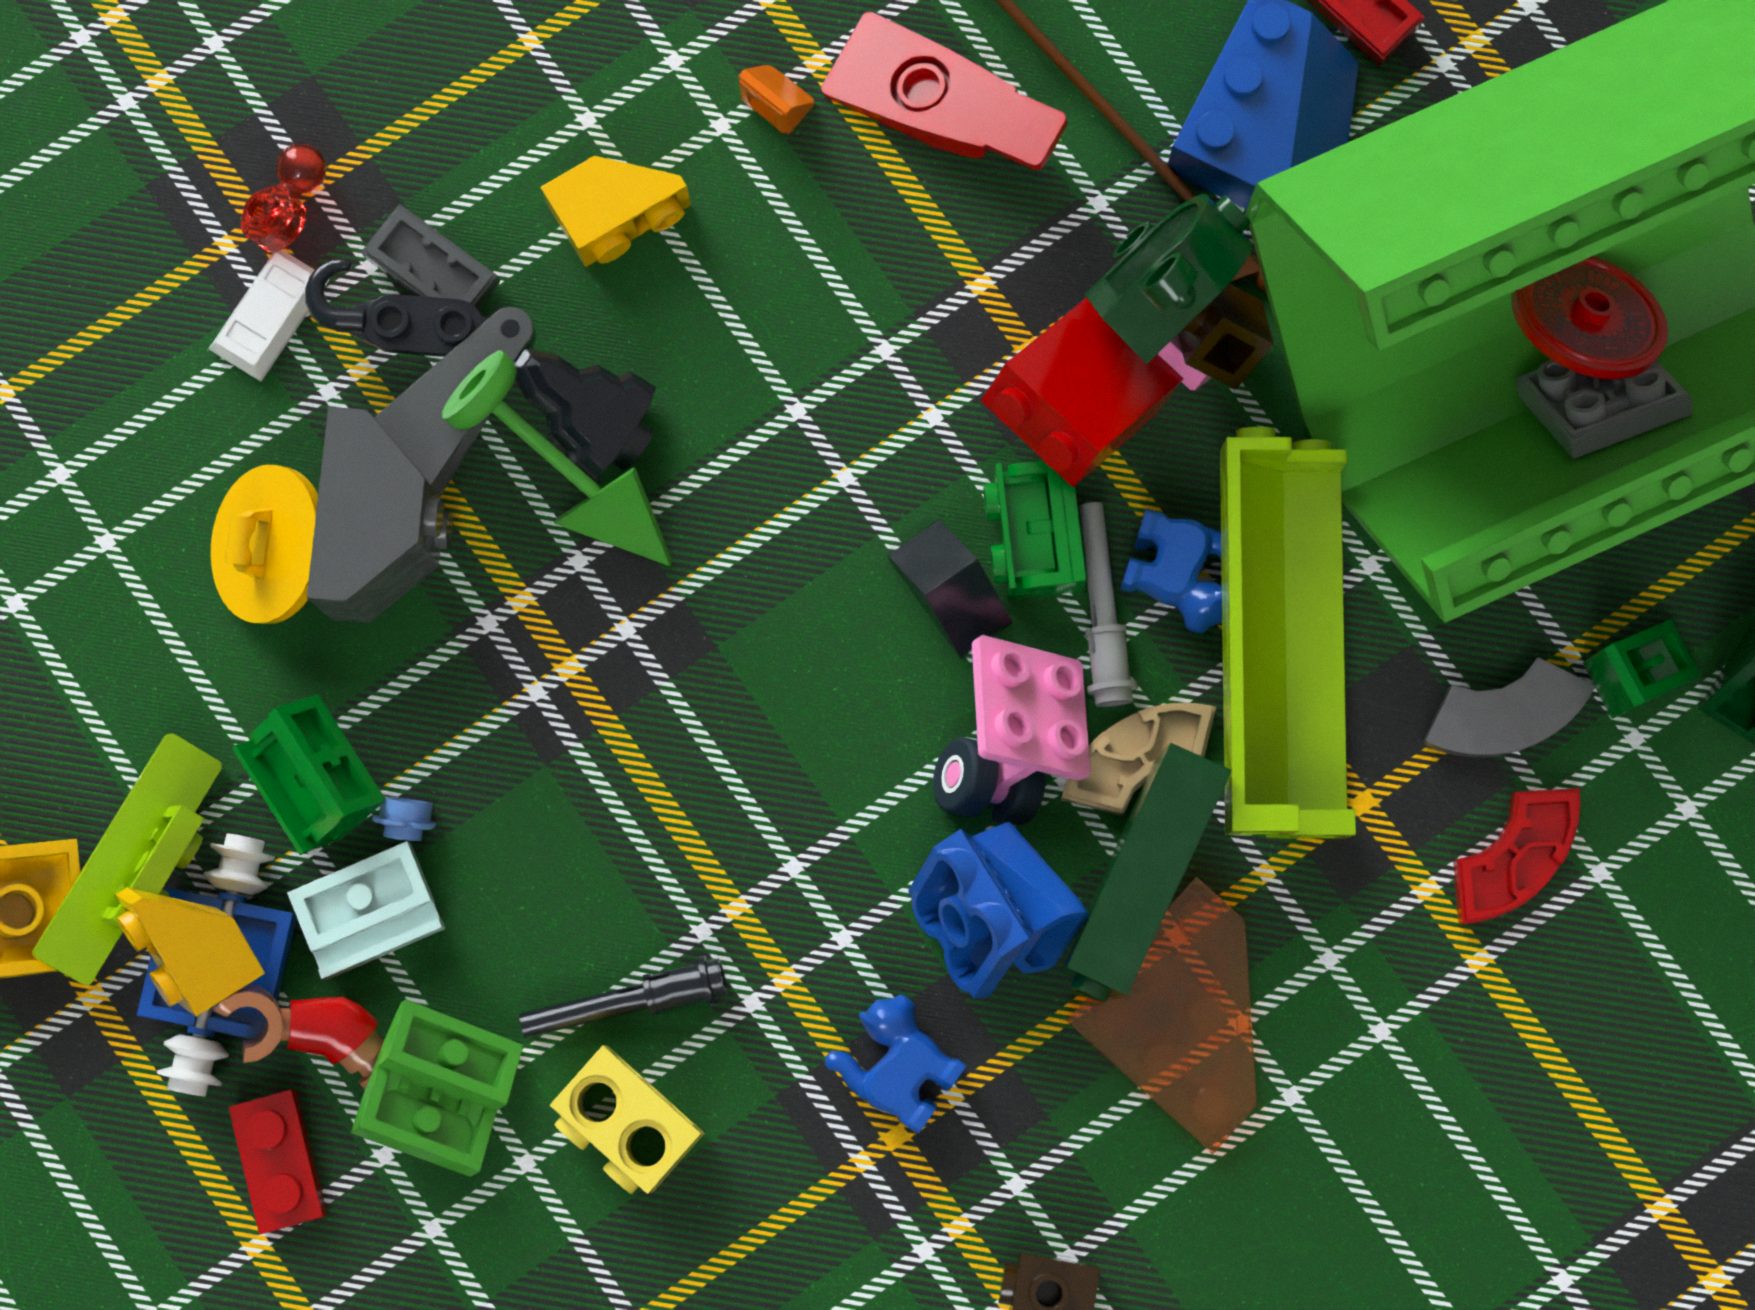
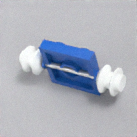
M227 833L224 845L210 844V847L221 855L219 868L205 871L203 874L213 887L227 890L226 893L219 892V897L216 898L167 888L166 891L171 898L216 907L234 918L265 972L264 975L250 984L259 985L266 989L278 1003L297 916L291 912L246 904L247 897L239 896V893L254 895L268 888V885L257 877L259 865L272 861L275 857L262 853L265 841ZM150 956L137 1016L187 1025V1032L193 1034V1036L179 1034L164 1041L163 1045L174 1052L175 1055L172 1066L157 1070V1074L169 1077L168 1090L206 1097L208 1085L222 1086V1082L211 1074L214 1061L229 1057V1053L218 1041L206 1039V1036L214 1037L216 1031L253 1039L263 1030L266 1017L258 1009L252 1007L238 1008L228 1017L214 1012L212 1007L197 1017L179 1003L169 1007L150 978L149 973L158 968L152 956Z

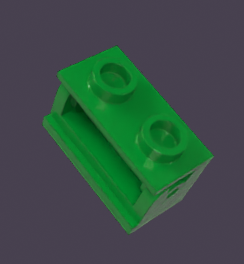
M1044 460L1008 465V472H1003L1002 463H995L994 483L983 484L987 521L998 520L1001 544L990 545L994 583H1006L1007 600L1083 592L1086 583V573L1075 487L1073 488Z
M318 694L275 707L268 714V717L249 735V741L237 744L232 748L248 773L249 778L257 787L299 855L343 839L386 801Z

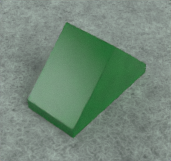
M1672 619L1615 642L1582 663L1612 719L1701 676Z

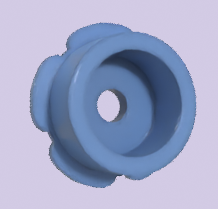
M385 797L386 801L380 805L379 815H372L373 822L384 825L383 837L392 839L422 841L423 830H431L436 826V822L431 821L433 803L422 800Z

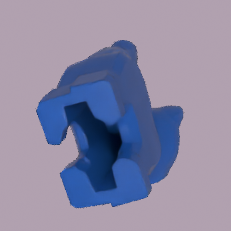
M1146 508L1134 548L1146 550L1149 547H1153L1157 552L1154 562H1144L1130 557L1121 590L1127 592L1139 590L1147 593L1160 603L1176 607L1183 616L1186 629L1197 634H1204L1208 628L1222 623V586L1215 582L1198 580V575L1209 554H1215L1221 558V533L1205 527L1197 521L1170 519L1163 513Z
M900 994L892 999L876 1000L866 1012H860L859 1014L860 1021L869 1037L889 1048L888 1052L869 1071L863 1070L850 1054L843 1051L829 1052L825 1058V1066L829 1070L837 1071L850 1090L862 1100L868 1102L870 1106L878 1111L899 1118L900 1123L919 1134L937 1106L936 1103L929 1099L920 1100L919 1089L926 1080H929L948 1091L967 1065L958 1058L948 1057L941 1051L933 1039L919 1030L915 1019L916 1005L909 998Z

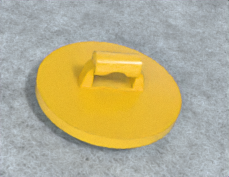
M263 465L251 469L242 475L230 488L221 503L215 519L211 538V567L215 585L228 609L234 615L247 622L258 624L282 622L297 613L308 601L307 590L318 493L311 482L297 470L278 465Z

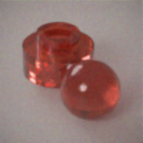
M299 143L285 148L279 155L276 163V172L280 180L278 185L269 186L255 192L244 205L241 218L242 232L248 239L266 252L280 251L289 246L298 237L306 220V209L299 198L302 193L316 190L325 179L326 162L324 157L311 145Z

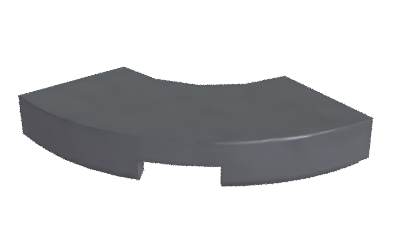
M1539 657L1532 661L1518 680L1501 689L1474 691L1452 685L1448 688L1421 744L1437 751L1464 757L1487 758L1520 751L1538 744L1567 725L1588 701L1596 686Z

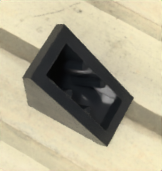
M940 520L888 555V559L960 659L972 651V642L981 635L993 637L1012 624L1011 618L978 559Z

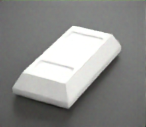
M277 247L208 349L262 382L309 312L305 304V287L314 269Z

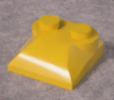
M77 839L0 846V979L58 972L56 969L36 959L32 951L80 874Z

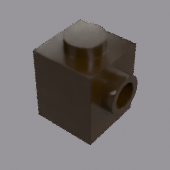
M1228 284L1207 307L1178 333L1185 364L1234 389L1239 387L1274 345L1262 301L1231 284Z
M1019 1251L1017 1265L1004 1264L998 1303L1010 1305L1009 1310H1094L1100 1267L1089 1263Z

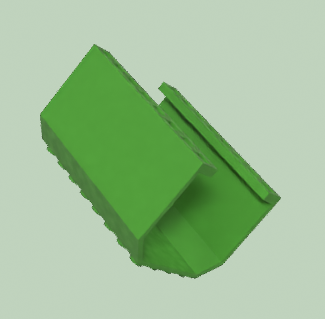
M1669 0L1256 183L1245 213L1250 220V232L1301 422L1309 439L1327 440L1331 442V449L1347 450L1348 464L1341 471L1342 504L1444 623L1755 483V224L1753 222L1748 188L1755 184V0ZM1594 256L1615 264L1630 273L1658 301L1667 321L1668 338L1665 348L1657 361L1691 396L1693 414L1572 459L1518 397L1516 378L1537 370L1541 364L1551 359L1538 350L1520 329L1513 314L1511 294L1520 288Z

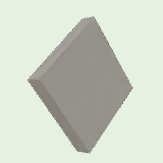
M1553 360L1546 361L1537 370L1516 378L1518 397L1572 459L1693 414L1691 396L1658 361L1647 371L1625 379H1600L1569 370Z

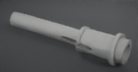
M1084 503L1078 506L1092 619V629H1086L1085 636L1088 639L1093 684L1087 687L1088 695H1094L1095 706L1097 707L1120 706L1133 702L1132 691L1138 689V683L1130 678L1125 637L1126 626L1117 623L1103 503Z

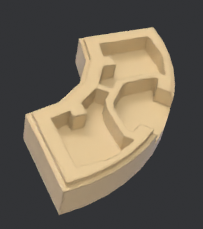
M1198 703L1163 704L1138 711L1117 722L1102 732L1089 745L1090 775L1081 781L1068 778L1060 800L1122 816L1133 793L1145 783L1153 762L1170 743L1204 757L1216 707Z

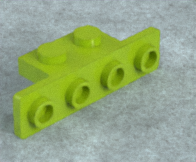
M173 733L166 734L34 947L32 954L36 959L83 985H90L94 981L123 933L117 917L124 914L125 910L115 894L125 888H132L169 897V893L162 888L174 868L185 869L197 853L203 836L196 832L205 818L195 812L222 769V764L219 760Z

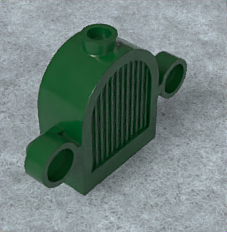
M1206 194L1197 195L1178 206L1155 226L1147 221L1131 231L1112 254V258L1117 263L1084 295L1101 318L1147 364L1227 287L1243 267L1252 250V242L1243 233L1250 226V220L1226 195L1216 204Z

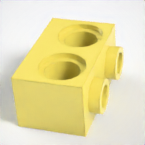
M604 1045L550 1104L561 1115L554 1124L556 1128L581 1150H584L591 1142L609 1159L603 1170L630 1194H633L638 1187L647 1194L653 1193L705 1134L615 1051ZM598 1083L608 1085L616 1096L614 1113L602 1122L589 1118L583 1108V1098L586 1091ZM647 1126L658 1130L665 1140L664 1155L659 1162L652 1166L639 1163L631 1151L633 1136L638 1130Z

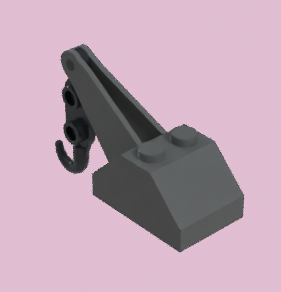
M347 258L332 259L319 265L313 271L305 287V304L313 319L325 328L341 333H349L384 352L444 357L375 417L366 409L328 407L307 599L331 620L370 623L439 566L440 549L450 548L453 534V515L451 511H445V504L440 497L490 414L471 429L456 430L442 419V411L447 401L464 378L489 355L503 350L515 361L524 349L532 350L536 342V330L527 313L519 308L505 307L495 312L490 318H486L479 313L475 306L461 299L389 294L350 308L333 306L325 298V284L334 274L350 270L352 263Z

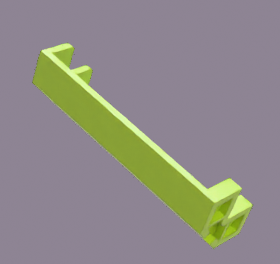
M1269 427L1236 430V437H1227L1220 448L1224 767L1232 770L1224 787L1225 835H1266V838L1346 839L1356 835L1355 809H1347L1341 471L1348 464L1347 450L1331 449L1330 441L1320 439L1300 440L1292 443V438L1275 437V429Z

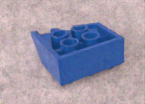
M1248 0L1172 146L1167 165L1178 177L1221 198L1226 195L1234 204L1247 210L1256 183L1348 143L1359 62L1312 12L1287 0Z

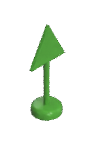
M503 350L496 351L486 357L464 378L442 411V419L456 430H468L478 425L492 412L588 497L557 517L554 524L671 566L672 558L635 467L601 489L597 483L503 401L517 376L515 362Z

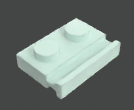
M408 841L287 892L309 949L314 954L318 964L321 979L324 980L331 979L446 929L436 909L434 898L412 844Z

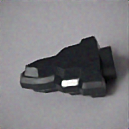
M529 349L521 351L514 361L517 369L515 380L525 399L546 416L547 437L595 483L612 463L622 471L628 469L639 458L652 439L654 429L643 422L642 418L649 408L656 387L633 372L629 371L618 377L599 365L579 370L559 355Z

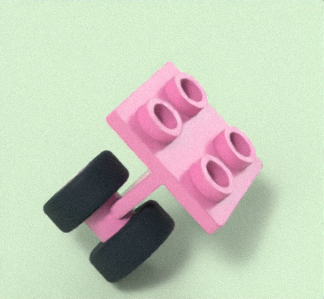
M981 635L972 642L977 740L961 737L951 741L944 748L938 758L934 771V796L940 808L948 813L972 817L981 813L991 802L994 803L992 819L995 823L1004 824L1011 822L1013 825H1025L1035 816L1042 803L1045 791V773L1081 781L1091 773L1083 666L1077 659Z

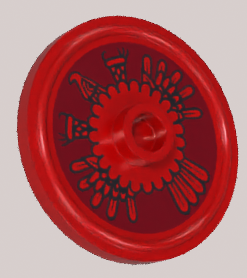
M1592 256L1520 288L1511 294L1514 317L1528 340L1551 360L1569 370L1600 379H1625L1637 376L1655 364L1667 343V321L1661 306L1653 294L1630 273L1598 257Z

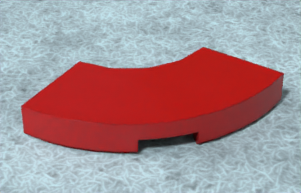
M1580 788L1519 791L1511 794L1509 818L1497 840L1479 854L1453 861L1458 925L1478 923L1511 912L1528 902L1549 882L1560 865L1565 861L1575 838L1580 813Z

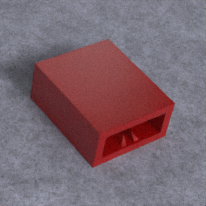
M1086 298L1006 362L980 401L1038 454L1049 467L1054 469L1074 488L1154 418L1184 378L1158 354L1146 364L1101 318Z

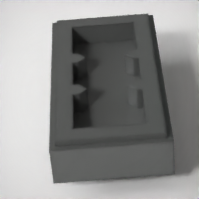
M401 204L396 207L361 251L365 259L416 296L461 299L471 303L478 310L500 283L495 273Z

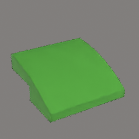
M405 999L401 1002L384 1039L365 1088L351 1133L472 1177L480 1172L496 1112L507 1105L523 1045Z

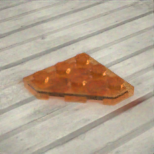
M1195 877L1168 907L1128 995L1122 999L1110 995L1107 1004L1087 997L1066 1022L1208 1152L1214 1154L1257 1106L1245 920L1198 877Z

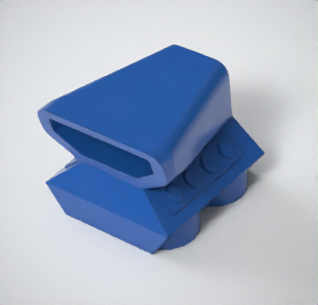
M1011 822L1001 824L974 836L962 829L958 830L933 847L908 890L911 895L913 912L919 926L928 936L939 941L944 950V960L952 980L961 990L970 993L973 999L989 998L1013 963L1025 974L1040 972L1053 967L1089 917V913L1079 898Z

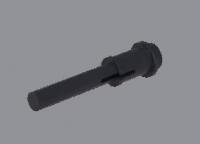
M706 955L698 957V964L653 975H643V984L519 1014L522 1033L525 1038L648 1008L653 1016L663 1011L707 1001L710 1007L717 1005L718 998L728 996L724 969L719 958L708 961Z

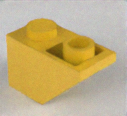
M599 156L589 158L541 186L550 211L585 267L597 260L600 264H605L617 259L631 247V240L650 229L653 232H661L670 228L684 216V209L691 206L687 185L680 175Z
M125 888L115 894L125 910L124 914L117 917V921L128 941L137 952L145 947L149 951L158 967L149 973L150 978L169 1007L179 1003L197 1017L265 974L234 918L218 908L132 888Z

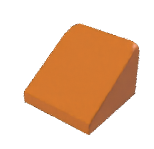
M771 65L744 69L738 76L742 101L783 134L789 135L814 106L815 101L809 94Z

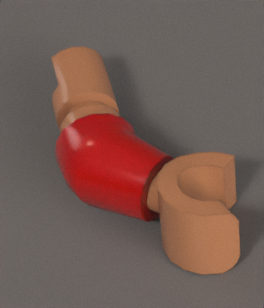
M249 983L212 1007L214 1012L228 1017L233 1011L242 1007L256 1008L266 1017L265 1026L261 1033L253 1039L243 1040L242 1057L244 1063L259 1061L269 1055L280 1041H287V1049L322 1055L333 1065L339 1062L350 1074L358 1071L362 1075L358 1083L364 1090L384 1042V1038L376 1030L378 1021L360 1004L343 996L290 1000L289 1008H279L278 1003L270 992L259 985Z

